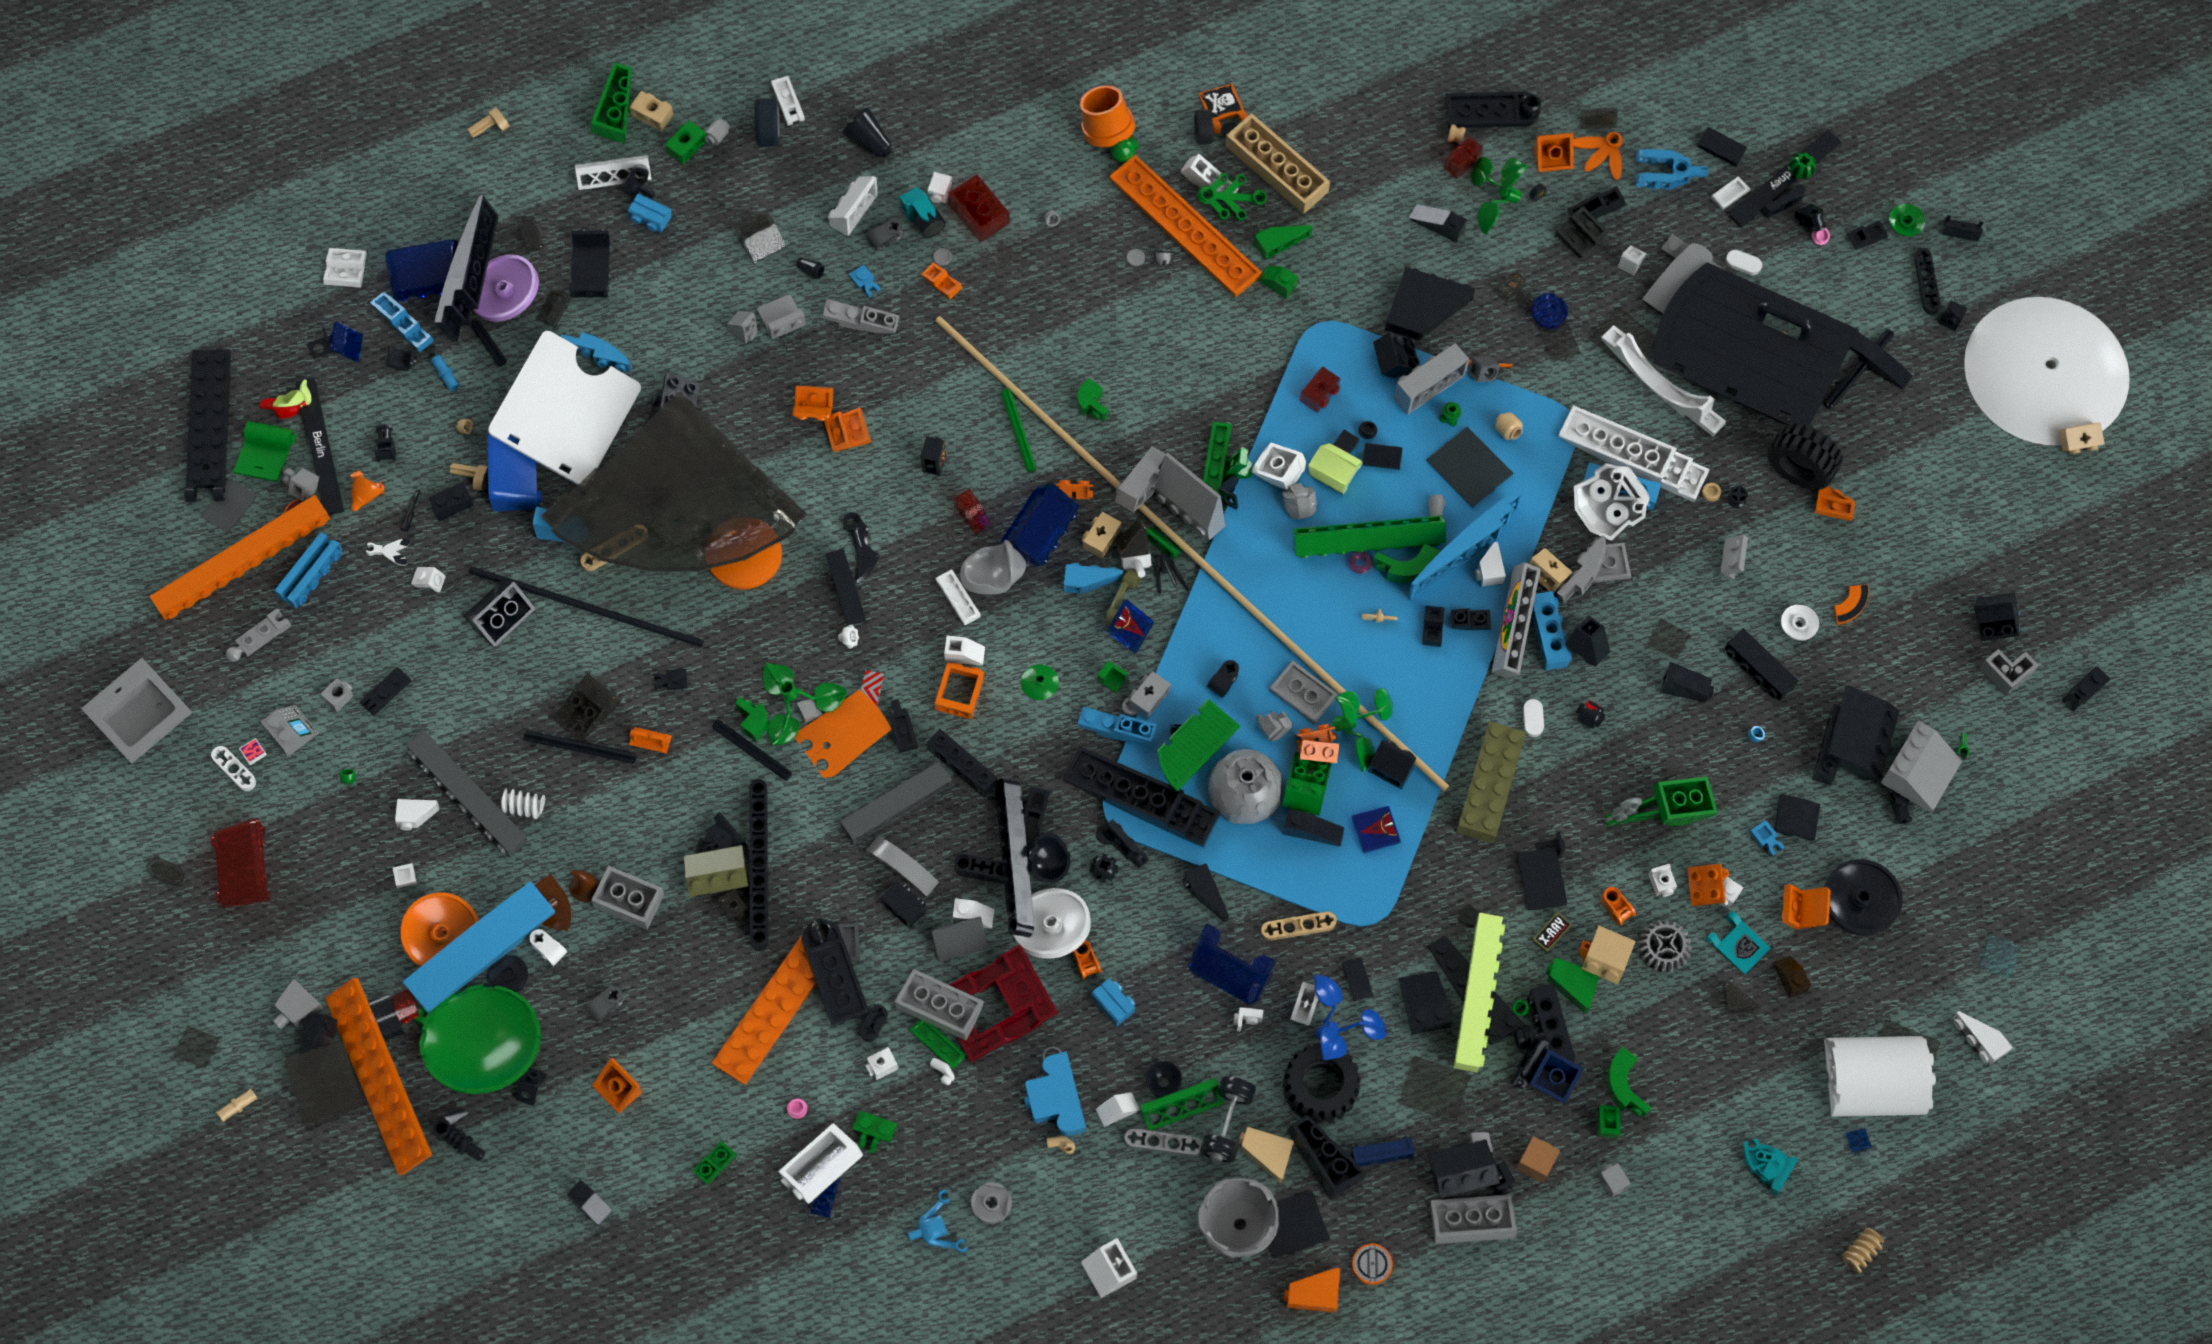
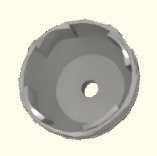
M1249 749L1235 750L1224 756L1221 760L1219 759L1211 769L1207 780L1209 801L1215 810L1219 811L1220 815L1230 823L1254 824L1268 819L1280 805L1282 774L1276 764L1263 753ZM1249 773L1253 778L1250 781H1245L1242 779V775Z
M1243 1178L1225 1179L1214 1184V1187L1205 1196L1199 1208L1198 1222L1201 1233L1204 1235L1207 1243L1224 1256L1231 1258L1254 1256L1269 1246L1279 1227L1277 1202L1271 1191L1256 1180ZM1242 1220L1246 1223V1227L1243 1230H1237L1234 1224Z

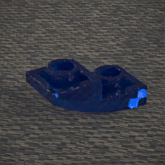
M841 1176L813 1200L810 1214L827 1218L831 1217Z

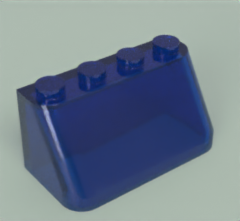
M450 239L387 251L385 253V260L394 300L405 301L409 297L416 296L422 298L431 293L442 294L459 244L458 241Z
M1054 483L1038 486L1028 497L1002 537L1000 544L1008 540L1012 547L1023 556L1024 560L1035 566H1043L1048 561L1050 552L1058 546L1059 538L1067 532V526L1070 521L1076 518L1080 505Z

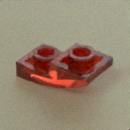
M408 989L391 997L401 1024L420 1016L415 1000Z

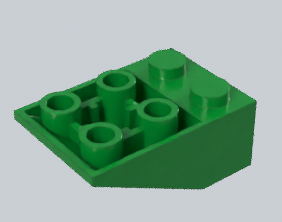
M1295 752L1282 807L1320 816L1332 763L1300 759V753Z

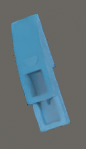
M581 332L580 338L561 334V338L578 347L576 352L581 353L585 357L593 356L594 363L601 368L612 366L622 373L631 371L630 361L608 342Z
M1083 707L1078 721V727L1095 731L1096 735L1134 743H1151L1157 728V724L1122 714L1118 717Z

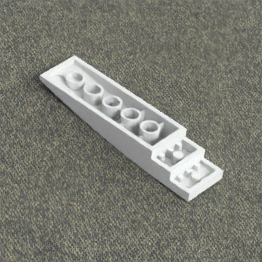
M1576 406L1572 407L1558 435L1564 441L1606 463L1616 466H1629L1637 477L1661 483V488L1694 503L1710 470L1694 463L1693 458L1676 452L1677 448Z

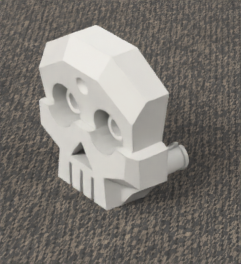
M1606 463L1595 470V476L1574 485L1575 511L1592 533L1599 536L1604 535L1606 539L1612 541L1628 525L1634 526L1645 518L1650 497L1629 466H1616ZM1622 485L1629 495H1619ZM1603 487L1605 491L1604 493H1598L1597 489ZM1615 510H1619L1621 515L1617 517L1613 513Z

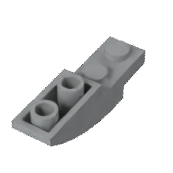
M827 299L822 318L838 322L840 327L875 333H896L899 315L864 306L862 309Z
M1604 535L1599 539H1595L1587 552L1580 554L1577 559L1578 569L1572 573L1571 579L1567 583L1561 584L1558 588V600L1563 604L1576 591L1583 595L1595 580L1606 552V537Z

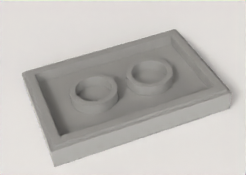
M1293 660L1269 688L1270 692L1313 724L1319 720L1334 702L1335 697L1338 696L1335 691Z

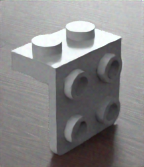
M786 295L758 307V313L771 339L806 325L805 315L802 309L798 310L791 295Z

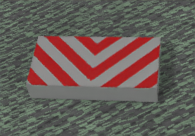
M865 670L861 691L877 706L884 674Z

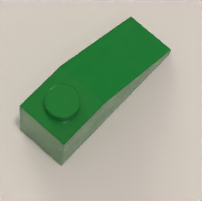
M1311 225L1270 227L1266 230H1260L1254 237V245L1263 258L1267 260L1310 237L1313 227Z

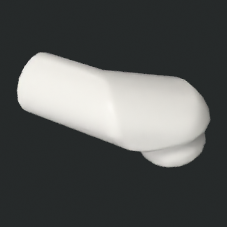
M933 1058L930 1066L943 1074L941 1078L942 1083L950 1085L951 1081H954L955 1078L951 1068L947 1063Z

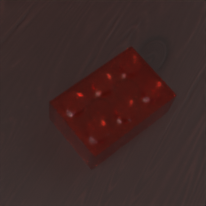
M978 174L948 192V204L979 242L984 241L1010 224V212Z

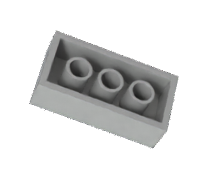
M1456 343L1452 346H1446L1436 357L1434 355L1431 356L1424 365L1415 367L1411 374L1408 376L1404 375L1398 379L1394 400L1409 415L1463 378L1467 371L1469 358Z

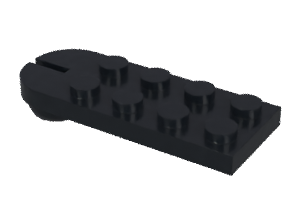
M1529 92L1446 93L1445 96L1448 128H1451L1452 124L1456 125L1457 128L1525 127L1534 124L1540 115L1541 99Z
M819 919L817 923L814 921L809 924L803 931L801 942L831 1026L869 1013L838 926L824 919ZM817 924H818V927H819V929H820L822 938H820V937L818 936V933H817V930H816V927H815Z

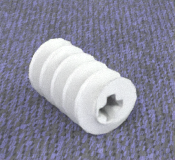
M506 788L502 796L503 813L510 811L511 814H515L517 811L518 816H522L525 812L526 817L532 815L534 819H537L542 814L545 795L538 800V795L535 794L531 799L530 792H527L526 796L523 797L522 791H519L516 796L514 789L508 794Z

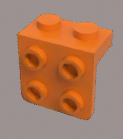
M795 387V406L792 416H796L797 419L801 420L813 417L819 421L830 418L833 409V388Z
M1791 884L1784 885L1782 923L1793 929L1827 925L1829 922L1831 890L1827 887L1800 890Z

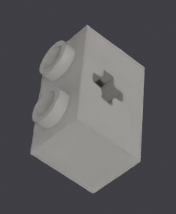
M1153 671L1149 676L1145 675L1140 682L1141 686L1138 690L1134 689L1129 695V707L1147 720L1171 690V684Z

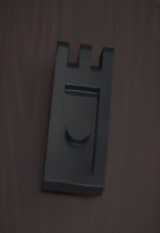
M396 667L360 701V704L362 706L366 705L365 709L367 711L375 707L371 711V714L375 716L411 682V679L401 669Z

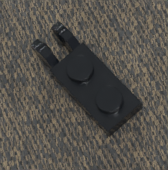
M2096 666L2061 701L2065 704L2073 696L2078 698L2079 700L2071 707V710L2074 712L2106 685L2111 678Z

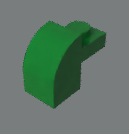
M1090 378L1084 382L1078 391V410L1083 416L1090 412L1092 418L1095 420L1100 419L1104 422L1108 417V409L1098 402L1103 396V388Z
M739 697L735 702L736 709L747 717L740 725L741 732L757 742L768 727L766 709L761 703L755 707L748 699L743 700Z

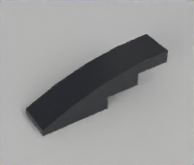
M1857 333L1849 350L1859 355L1857 359L1872 367L1871 372L1904 390L1913 375L1884 349L1861 333Z
M844 548L825 553L847 626L866 621Z

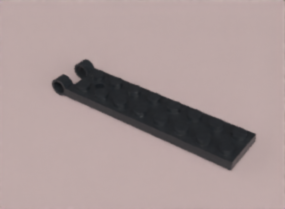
M230 349L192 351L187 474L184 490L186 502H196L197 488H213L214 501H225L223 493H225L231 370ZM205 466L210 467L208 471H203V468Z

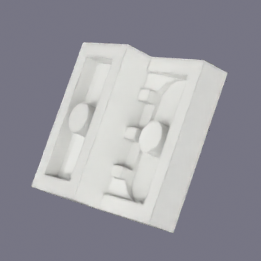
M329 248L326 259L327 267L323 278L324 285L361 287L366 251Z

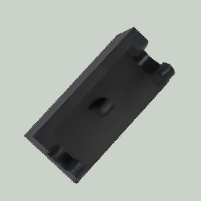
M1951 215L1946 216L1942 235L1979 241L1983 233L1981 228L1984 223L1983 221L1973 224L1950 219Z

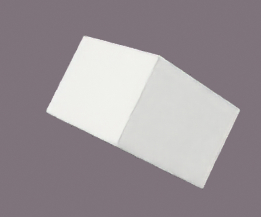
M1630 245L1623 252L1618 268L1635 275L1647 253Z
M1302 982L1291 1020L1310 1025L1318 1002L1315 985Z
M1132 1092L1114 1095L1096 1108V1112L1104 1127L1140 1111Z

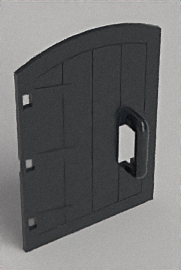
M1707 262L1683 282L1668 303L1656 333L1653 366L1715 394L1731 399L1735 403L1784 425L1802 423L1805 426H1810L1859 329ZM1767 313L1800 327L1801 332L1798 339L1762 324ZM1674 365L1685 368L1683 373L1673 369ZM1727 388L1736 391V397L1726 393ZM1782 412L1789 415V420L1778 416L1779 413Z

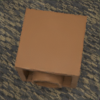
M1533 1136L1516 1169L1544 1183L1560 1150Z

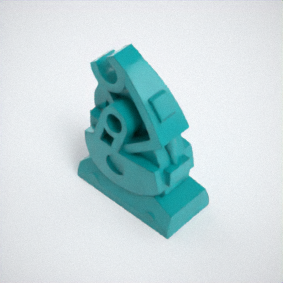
M1757 1138L1752 1141L1755 1145L1754 1148L1748 1146V1141L1744 1142V1158L1751 1174H1757L1761 1182L1770 1185L1769 1192L1777 1196L1797 1163L1798 1158L1793 1156L1787 1158L1779 1149L1765 1144L1760 1145Z

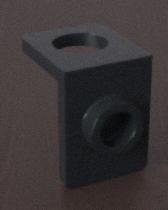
M324 326L321 327L324 337L307 344L313 359L334 352L331 344H334L333 338L330 333H326ZM319 343L323 344V352L316 353L313 349L314 346Z
M1233 475L1218 490L1222 503L1236 510L1238 509L1236 494L1233 492L1238 484L1237 476Z
M1560 832L1556 834L1554 840L1535 843L1536 850H1541V847L1544 845H1548L1551 848L1556 847L1558 858H1561L1563 851H1565L1564 839H1561Z
M529 1068L518 1082L515 1099L534 1106L538 1088L547 1077V1074ZM522 1090L529 1091L532 1097L530 1099L523 1097Z

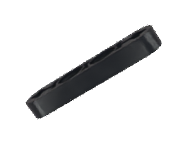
M1921 248L1917 250L1914 256L1923 310L1927 314L1933 315L1938 312L1941 306L1932 254L1928 249ZM1921 254H1923V256L1926 257L1924 265H1922L1923 258L1920 257ZM1927 270L1930 273V276L1924 277L1921 274V271ZM1924 287H1931L1933 289V292H1925ZM1930 298H1932V305H1936L1934 309H1932L1931 306H1928L1930 303Z

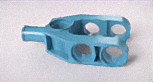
M1641 149L1636 152L1637 162L1650 163V165H1654V163L1668 164V166L1672 167L1671 174L1640 173L1636 175V186L1638 188L1645 186L1652 189H1660L1661 187L1662 189L1670 190L1688 183L1691 176L1705 178L1708 176V166H1692L1689 158L1673 150Z

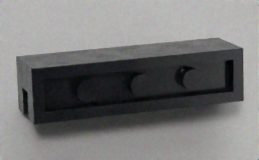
M1744 628L1727 642L1725 647L1726 654L1731 659H1736L1740 663L1741 669L1749 672L1758 685H1763L1772 698H1777L1779 701L1782 700L1797 685L1799 680Z

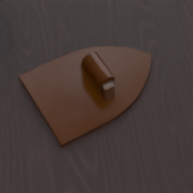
M550 874L534 885L555 910V914L542 924L552 929L568 931L571 921L570 903L565 892Z

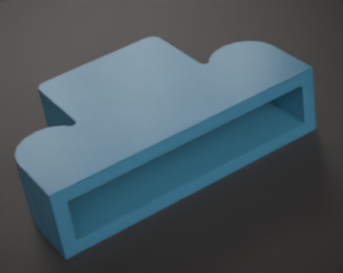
M1067 1052L1050 1055L1043 1061L1042 1069L1045 1077L1028 1080L1025 1083L1027 1097L1024 1098L1026 1109L1031 1110L1034 1123L1057 1119V1130L1061 1135L1071 1136L1086 1132V1125Z

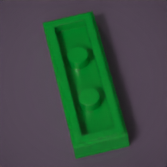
M921 1019L909 1030L939 1059L947 1063L952 1070L967 1056L934 1025Z

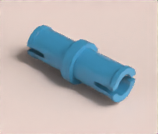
M437 355L432 358L431 363L436 368L438 377L448 387V390L452 392L459 388L460 385L453 376L452 369L446 365L442 356Z

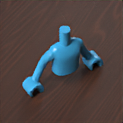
M942 1190L939 1193L938 1202L919 1218V1229L909 1232L908 1236L910 1240L922 1237L929 1245L954 1248L959 1253H965L968 1248H958L960 1243L965 1242L963 1239L957 1242L935 1240L948 1235L941 1214L932 1217L943 1204L950 1202V1198L946 1200L941 1199L943 1194L948 1193V1191Z

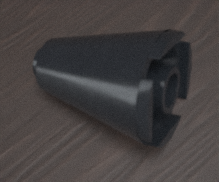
M864 108L855 115L851 124L848 123L842 132L847 138L879 158L882 156L885 158L892 152L890 140L868 108Z

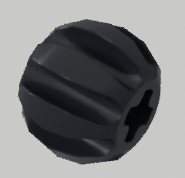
M1102 854V857L1096 856L1092 859L1093 863H1090L1089 871L1093 872L1091 876L1095 880L1101 878L1100 883H1106V879L1112 881L1116 877L1115 874L1118 873L1119 866L1115 865L1117 861L1113 856L1107 858L1108 854Z

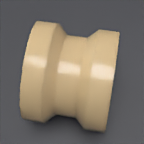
M1452 124L1447 142H1457L1458 145H1462L1466 128H1457L1456 125Z

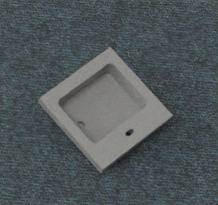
M143 658L138 660L81 708L131 764L192 713Z

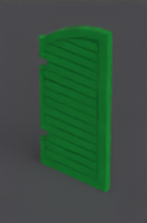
M1207 699L1197 709L1201 713L1198 717L1193 713L1168 739L1172 743L1169 747L1164 743L1156 751L1165 778L1177 792L1241 727L1210 699Z

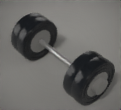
M1224 1076L1221 1079L1218 1094L1222 1098L1231 1101V1105L1221 1136L1206 1134L1200 1148V1152L1216 1162H1234L1238 1151V1144L1225 1138L1235 1103L1249 1105L1253 1102L1256 1092L1254 1084L1240 1077Z

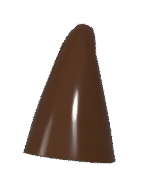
M572 870L571 874L574 877L569 883L571 896L580 902H590L600 884V880L590 872Z

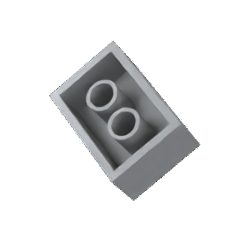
M608 866L591 901L594 908L648 930L664 897V892L659 886Z

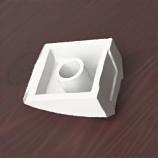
M1270 443L1255 462L1251 472L1261 479L1288 491L1290 490L1289 486L1296 484L1301 474L1305 471L1306 460L1301 452Z

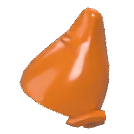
M361 470L350 475L351 478H354L351 490V510L357 512L380 494H384L382 482L377 484L363 477L364 474L361 473Z

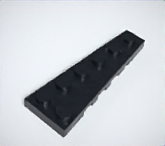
M1443 936L1429 944L1428 948L1464 1003L1470 963L1447 937ZM1491 991L1490 998H1493L1494 1001L1492 1010H1488L1487 1016L1491 1017L1489 1029H1485V1036H1488L1490 1045L1511 1035L1515 1030L1524 1027V1023L1495 991Z

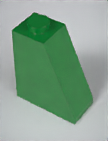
M1555 958L1553 963L1548 964L1545 973L1549 975L1547 981L1550 984L1554 983L1555 988L1583 1013L1587 1014L1593 1000L1599 976L1581 969L1582 966Z

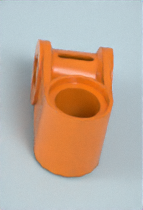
M1609 887L1604 891L1601 896V903L1618 926L1623 925V921L1630 916L1634 917L1636 915L1635 909L1625 899L1620 890L1615 887ZM1607 895L1614 896L1615 901H1609Z
M1085 940L1079 947L1086 948V953L1080 954L1077 950L1072 952L1082 980L1094 973H1102L1090 943Z

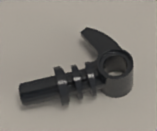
M467 1110L449 1113L433 1123L432 1130L438 1140H447L448 1145L453 1144L452 1148H458L460 1155L466 1153L477 1161H481L484 1158L486 1152L472 1143L473 1138L471 1136L465 1138V1134H459L460 1130L455 1128V1124L469 1115ZM440 1127H448L445 1133H438Z

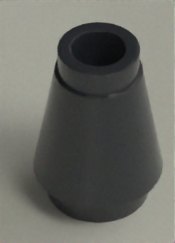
M802 257L798 259L796 264L797 268L812 279H820L825 271V267L821 262Z

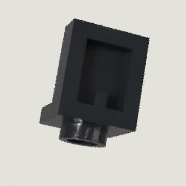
M1503 1161L1496 1166L1498 1180L1503 1182V1184L1497 1186L1494 1192L1495 1194L1501 1193L1505 1195L1513 1190L1512 1187H1514L1516 1182L1506 1162Z

